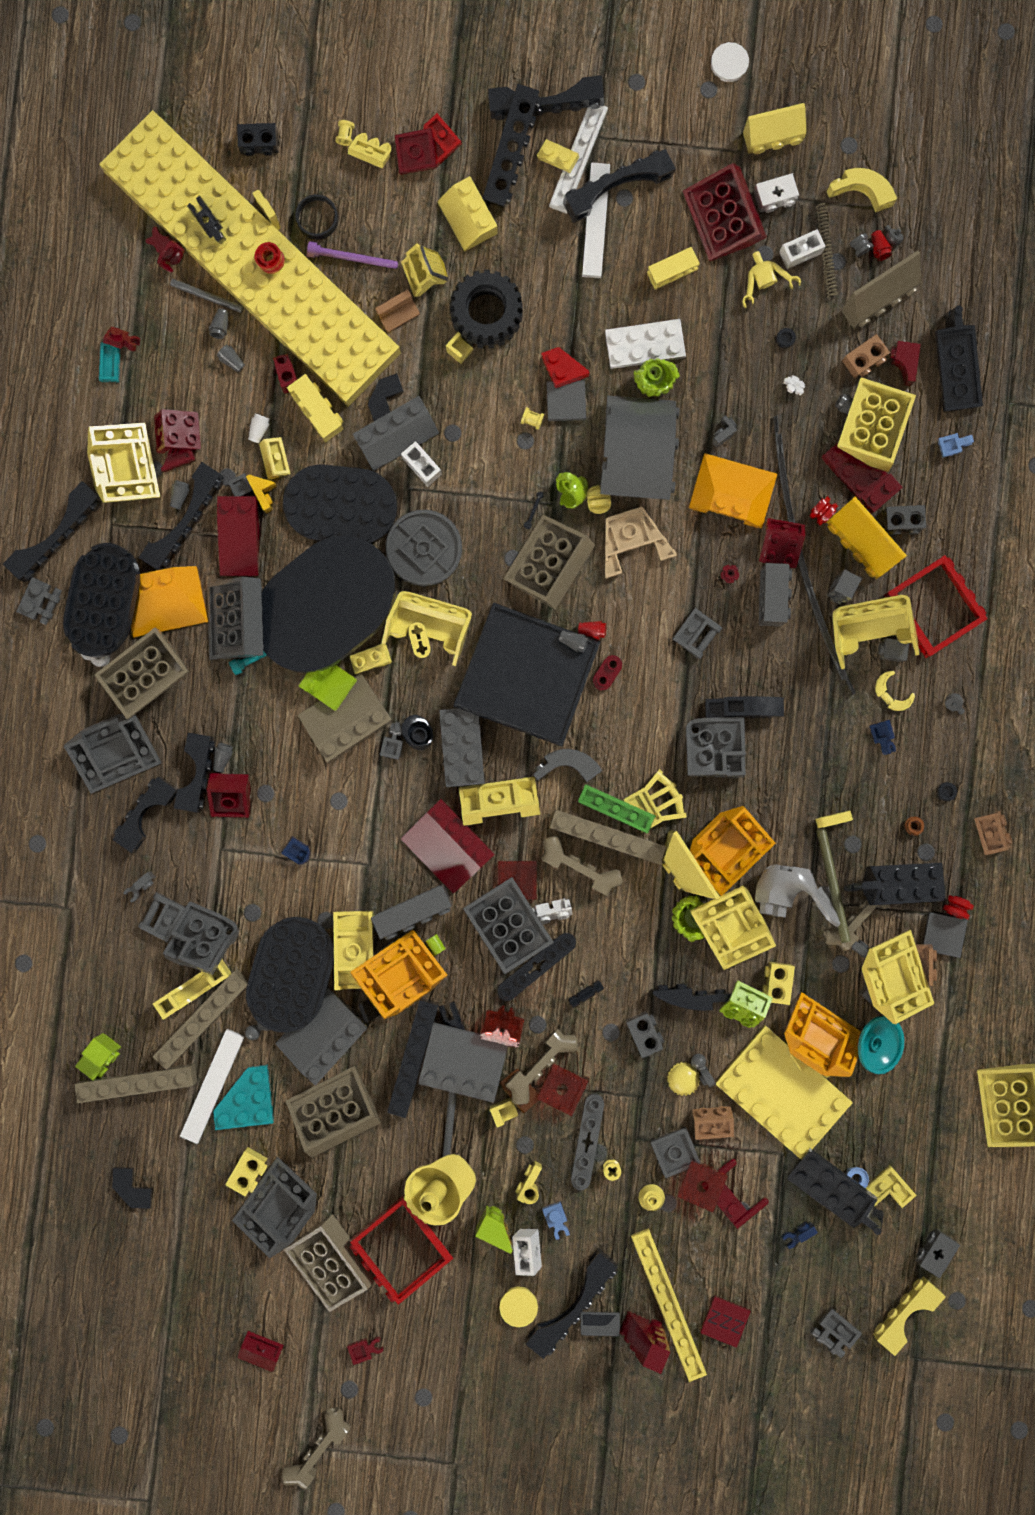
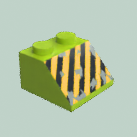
M486 1206L476 1226L475 1237L511 1254L513 1251V1240L505 1216L501 1213L502 1210L495 1206H491V1208Z

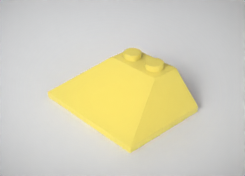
M145 423L88 427L87 453L94 488L103 503L160 498Z
M670 830L667 833L666 848L662 857L665 863L662 866L668 874L672 873L675 879L672 881L677 889L680 890L682 888L685 892L713 899L720 898L678 832Z
M744 886L690 910L724 970L776 947L762 914L759 913L756 903Z
M911 930L869 949L862 966L863 976L873 1006L889 1021L897 1024L934 1004Z

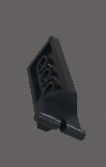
M960 305L944 314L946 328L935 331L943 412L983 406L975 325H963V308Z
M942 863L866 867L863 882L845 884L843 887L846 892L863 891L870 906L946 901Z
M809 1148L788 1174L787 1179L853 1228L863 1223L872 1229L876 1235H880L884 1212L874 1207L878 1197Z

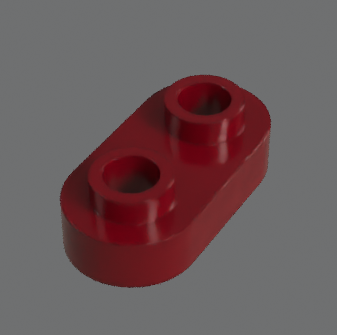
M608 656L593 678V685L597 690H607L622 669V661L618 656ZM611 661L616 662L615 668L609 666ZM601 677H604L606 679L605 684H601L599 682V679Z

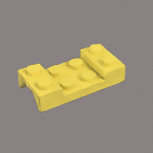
M535 777L459 787L464 826L483 823L482 817L517 812L521 813V817L540 815Z
M373 911L333 912L334 990L361 989L350 972L373 957L374 924L371 920Z

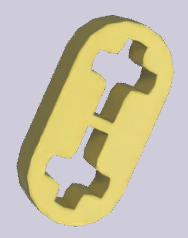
M414 622L409 627L413 652L417 657L425 658L431 651L427 631L422 623ZM415 625L423 629L420 632L421 639H417L416 633H412ZM418 641H422L424 647L427 646L428 650H425L424 655L421 652H417L419 648Z
M845 811L816 818L815 820L817 828H823L852 821L853 818L851 811Z

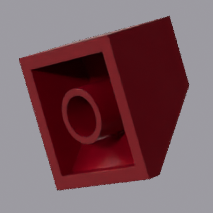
M210 773L207 795L211 817L249 818V774Z

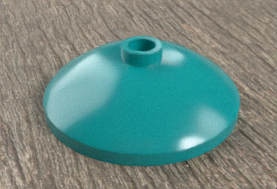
M878 1016L870 1020L862 1030L858 1041V1055L861 1064L866 1070L875 1074H885L891 1071L898 1064L904 1050V1033L900 1024H893L885 1016Z

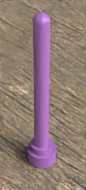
M309 241L307 257L310 258L321 255L394 269L398 267L397 261L321 248V245H317L316 242Z

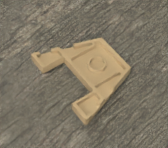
M643 507L606 518V579L623 573L617 554L654 543L660 562L677 556L675 550L669 545L667 539L661 534Z

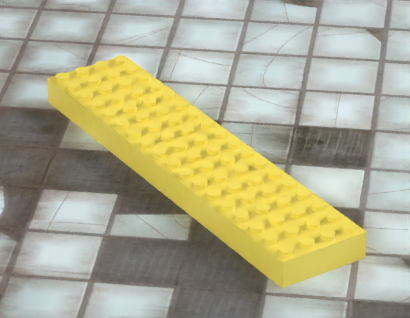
M153 110L99 164L110 179L177 241L189 255L346 406L349 407L401 354L400 347ZM199 195L223 227L221 232L226 240L222 244L218 243L214 237H208L187 207L191 203L197 212L201 211L203 208L196 199ZM272 242L283 252L285 264L279 272L268 274L255 262V251L262 243ZM273 255L268 256L266 261H270Z

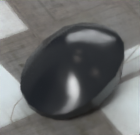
M411 715L404 720L401 731L407 744L416 750L427 749L433 741V729L430 723L419 715Z

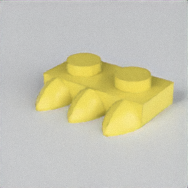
M366 133L357 135L348 148L349 155L380 168L385 166L391 152L390 143H385L379 147L378 138H373L367 142Z

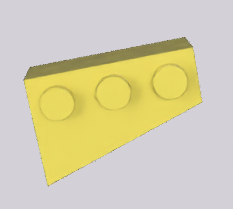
M306 374L287 387L294 401L325 443L343 430L342 418L338 413L334 414L330 409L332 405L326 397L322 398L320 395L321 390L315 382L312 383Z

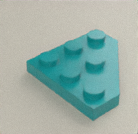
M268 1065L250 1066L245 1070L214 1109L215 1130L274 1123Z

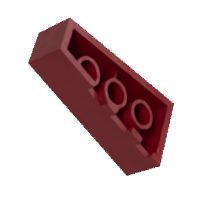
M628 1311L620 1328V1335L625 1336V1342L631 1343L629 1348L635 1352L636 1358L643 1367L661 1374L671 1352L662 1323L655 1319L650 1321Z

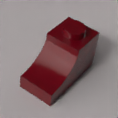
M897 341L894 347L892 346L890 349L889 358H892L891 365L897 366L901 371L903 385L912 386L916 381L921 344Z

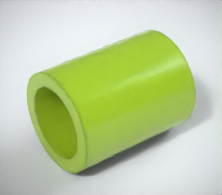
M437 934L426 940L434 956L446 949Z

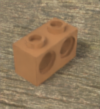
M876 334L847 354L842 362L854 379L859 376L863 378L871 372L870 368L875 365L879 367L887 361L886 357L890 352ZM871 350H876L879 356H873ZM855 360H860L863 363V367H858L855 364Z

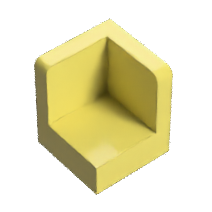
M457 332L446 345V351L462 364L473 351V347L464 341L461 334Z
M511 1098L490 1106V1111L497 1127L504 1125L505 1121L518 1116Z

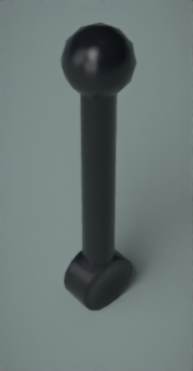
M537 492L536 494L537 499L529 519L524 523L525 529L532 527L531 521L540 499L544 496L542 492Z

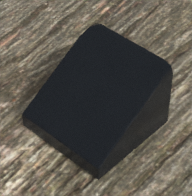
M370 999L359 1004L364 1022H369L380 1015Z

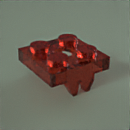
M502 1005L497 1012L487 1010L480 1039L518 1048L524 1019L514 1016L513 1007H510L509 1011L505 1012V1005Z
M553 1063L536 1099L572 1116L588 1080ZM559 1084L567 1086V1093L565 1095L557 1093L556 1089Z
M691 1160L677 1197L710 1212H714L728 1175L719 1172L714 1167H709L705 1163ZM705 1181L708 1184L707 1191H698V1182Z

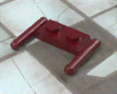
M732 1158L706 1179L701 1186L734 1226L739 1229L768 1205L769 1200L764 1197L748 1211L721 1179L722 1176L737 1165V1161Z

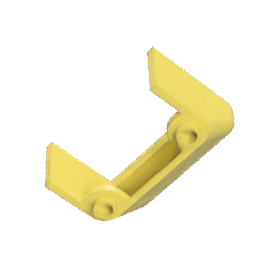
M407 591L400 592L387 617L382 645H386L390 635L395 638L406 636L410 625L414 622H420L425 626L429 638L443 641V648L448 653L455 654L452 665L456 666L472 613L466 608ZM415 625L412 633L420 635L423 629Z
M898 595L842 606L834 610L835 648L841 669H845L844 655L856 652L859 648L858 642L897 635L900 643H913L915 656L919 655L913 611L908 596Z

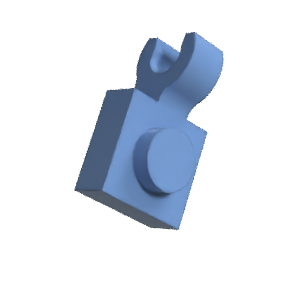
M958 433L937 440L942 458L962 452L961 447L974 443L972 435L959 438Z

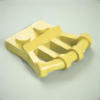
M660 769L644 788L623 799V801L656 815L651 828L665 820L687 817L683 809L682 794H679L675 788V782L665 777ZM657 780L666 786L652 795L648 793V790ZM669 791L672 799L656 807L653 799ZM675 803L676 814L661 816L659 813L661 810Z

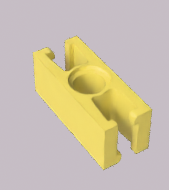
M692 247L649 266L647 274L656 290L697 271V266L700 263Z

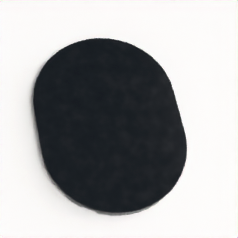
M334 536L321 540L309 547L273 576L261 592L263 651L281 667L299 673L323 671L338 664L380 630L387 620L392 605H394L396 595L395 576L387 558L368 541L353 536Z

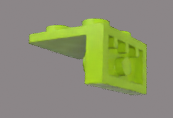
M334 665L323 671L308 672L299 684V687L336 711L357 679L337 665Z
M737 981L729 1000L720 1007L719 1012L729 1019L740 1021L745 1027L754 1028L765 1019L773 997Z

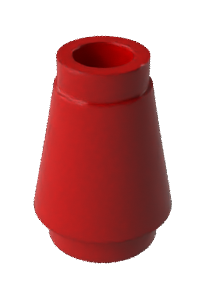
M881 230L873 232L871 240L874 246V257L878 261L888 259L892 256L891 245Z
M602 621L579 623L578 634L600 640L606 637L607 624L602 623Z

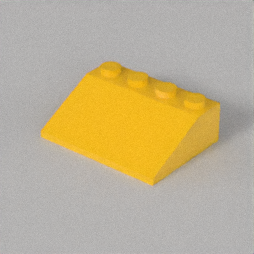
M856 497L826 522L828 529L834 535L837 534L840 537L841 544L854 553V559L866 567L865 571L872 578L878 579L907 556Z

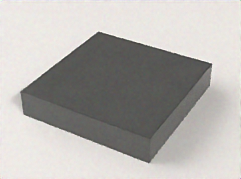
M575 381L556 389L553 382H547L548 421L586 420L585 381Z
M928 912L922 944H932L933 950H936L939 954L960 958L968 920Z
M686 1126L650 1141L665 1178L701 1164Z

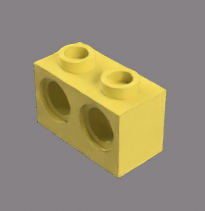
M769 962V965L765 966L764 977L767 980L766 985L762 987V992L773 997L772 990L774 988H780L781 990L780 995L773 997L771 1003L790 1005L795 966ZM781 968L783 970L782 977L775 978V970Z
M247 1147L229 1177L226 1186L245 1197L248 1192L253 1193L258 1184L255 1180L258 1175L262 1176L268 1166L265 1162L268 1158ZM249 1161H256L258 1167L251 1168L249 1166ZM240 1177L246 1178L247 1181H248V1184H247V1185H242V1184L239 1182V1178H240Z

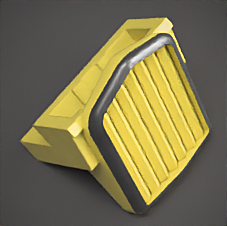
M415 244L406 252L407 257L401 261L414 297L421 296L435 284H445L448 281L445 264L439 253L428 247Z

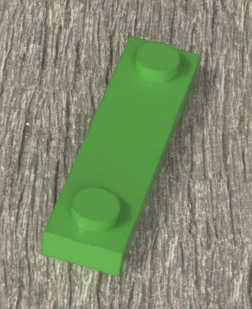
M585 784L578 800L579 803L645 833H649L656 817L652 813Z

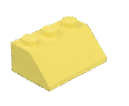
M802 103L748 116L743 131L748 154H761L768 149L778 150L784 145L791 144L794 146L800 144L806 135L805 104Z
M470 176L454 184L437 201L464 252L498 234L497 224Z

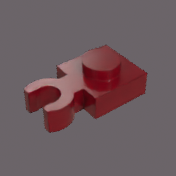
M111 326L103 337V343L119 349L125 346L130 351H136V345L140 346V338L129 336V332Z
M375 1337L370 1343L364 1338L348 1344L347 1348L353 1365L372 1359L371 1353H382L384 1347L377 1348L375 1346V1343L380 1342L381 1338Z

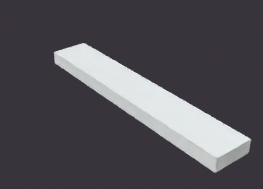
M608 107L587 108L571 149L577 152L580 157L571 173L562 171L549 204L550 208L567 214L563 205L565 194L569 190L577 189Z
M591 163L590 181H597L602 175L610 173V164ZM608 191L592 205L593 208L590 216H587L582 277L601 278Z
M226 1029L180 1137L196 1144L199 1143L245 1036Z

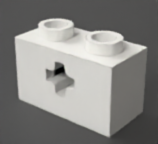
M793 173L758 183L753 191L760 213L764 211L770 213L781 206L785 208L795 204L799 197Z
M817 229L783 244L779 254L786 269H789L821 255L826 246Z
M416 441L401 453L402 459L427 487L442 475L441 469Z
M519 1229L512 1237L516 1275L534 1276L542 1267L538 1229Z

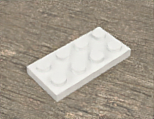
M680 319L605 330L610 369L642 365L643 362L649 359L655 360L659 358L660 360L669 361L686 357Z

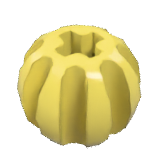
M600 485L593 486L587 491L588 509L595 514H602L610 509L611 496L600 494Z

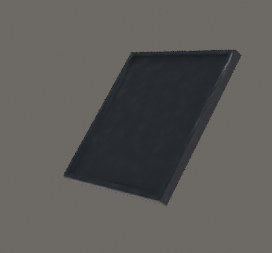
M493 602L453 707L562 747L600 641L589 638L585 651L577 653L559 641L562 631L575 632Z

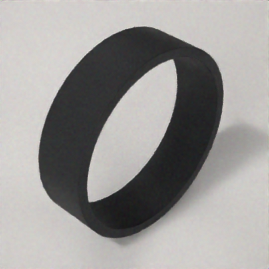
M319 194L309 195L296 208V222L300 231L308 238L316 240L327 238L337 228L338 213L336 207L326 196ZM312 201L326 202L335 211V219L332 226L323 233H310L303 229L299 223V215L302 208Z

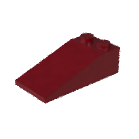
M217 496L220 576H259V501L257 497Z

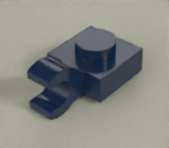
M890 720L870 725L875 744H881L883 755L896 752V747L891 742V739H894L895 736Z
M810 1221L809 1223L804 1222L800 1224L797 1230L794 1231L795 1233L785 1232L781 1237L783 1240L787 1238L792 1239L787 1244V1247L791 1249L797 1243L806 1241L818 1232Z

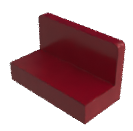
M248 1331L237 1358L273 1372L284 1345Z

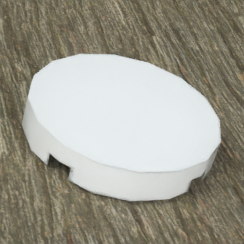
M727 42L721 44L715 49L711 58L713 73L724 82H734L742 78L749 65L747 51L737 43Z

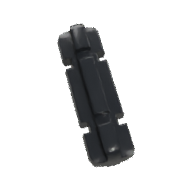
M597 980L592 983V986L589 985L578 992L576 996L570 997L568 1001L571 1006L575 1008L580 1005V1002L583 1003L594 996L596 992L602 991L604 989L602 983Z

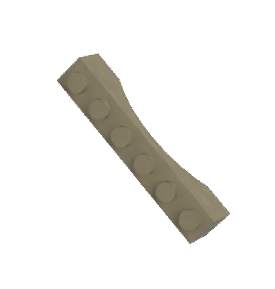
M555 810L549 827L659 865L666 846L559 810Z
M238 970L234 971L157 1051L153 1058L166 1070L169 1069L210 1024L246 989L248 979Z
M195 1063L174 1066L167 1070L160 1069L125 1076L102 1077L94 1081L92 1079L80 1080L75 1084L77 1103L194 1086L197 1083Z

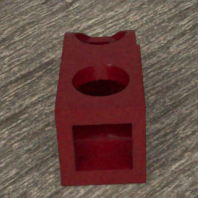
M286 353L273 357L280 386L284 394L289 393L287 387L297 380L289 354Z

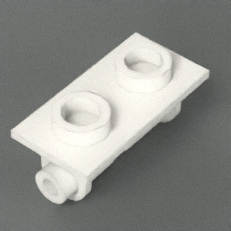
M565 898L552 901V909L549 908L548 903L535 905V908H532L542 924H547L554 919L564 920L573 915L569 899L565 900Z

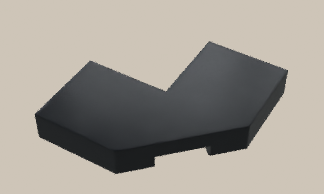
M397 373L379 379L370 397L368 406L374 421L391 412L386 400L387 398L404 393Z
M114 1167L112 1188L130 1208L150 1209L152 1207V1188L133 1187L134 1168Z

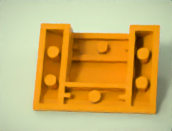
M704 453L689 509L703 513L711 511L743 520V524L762 529L777 474Z
M197 566L172 567L140 574V585L131 624L133 638L145 636L155 627L164 632L208 622Z
M740 806L719 813L693 839L690 852L716 892L722 896L776 843L744 806Z
M414 930L350 972L384 1019L404 1011L431 992L447 976L446 972Z
M801 992L784 1032L790 1054L823 1076H852L859 1056L858 1041L861 1031Z

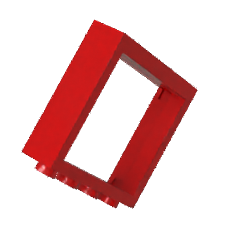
M946 555L884 594L885 598L898 596V592L941 565L976 619L934 647L914 619L918 648L925 658L932 656L988 619L985 609L978 605L975 600V594L972 590H968L964 584V577L956 572L954 562L949 557L947 558Z
M405 1194L349 1240L352 1244L349 1248L355 1256L359 1254L363 1258L361 1263L367 1271L372 1270L376 1275L373 1277L374 1281L379 1287L383 1285L387 1290L385 1293L387 1298L391 1302L395 1301L398 1305L454 1259L428 1224H425L423 1220L418 1219V1216L411 1213L410 1208L407 1207V1202L404 1200ZM403 1205L441 1254V1257L397 1293L358 1241Z

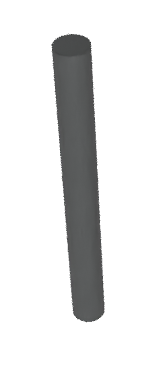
M171 280L170 286L239 313H242L244 309L243 305L181 281Z
M449 1092L442 1157L450 1155L457 1096V1093Z

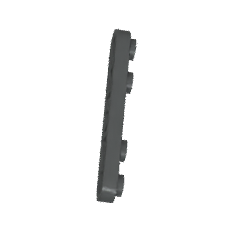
M597 1093L589 1094L584 1103L571 1175V1183L577 1190L586 1189L591 1181L604 1109L603 1098ZM588 1132H591L590 1140L593 1143H590L587 1151H585V1143L582 1140H586Z

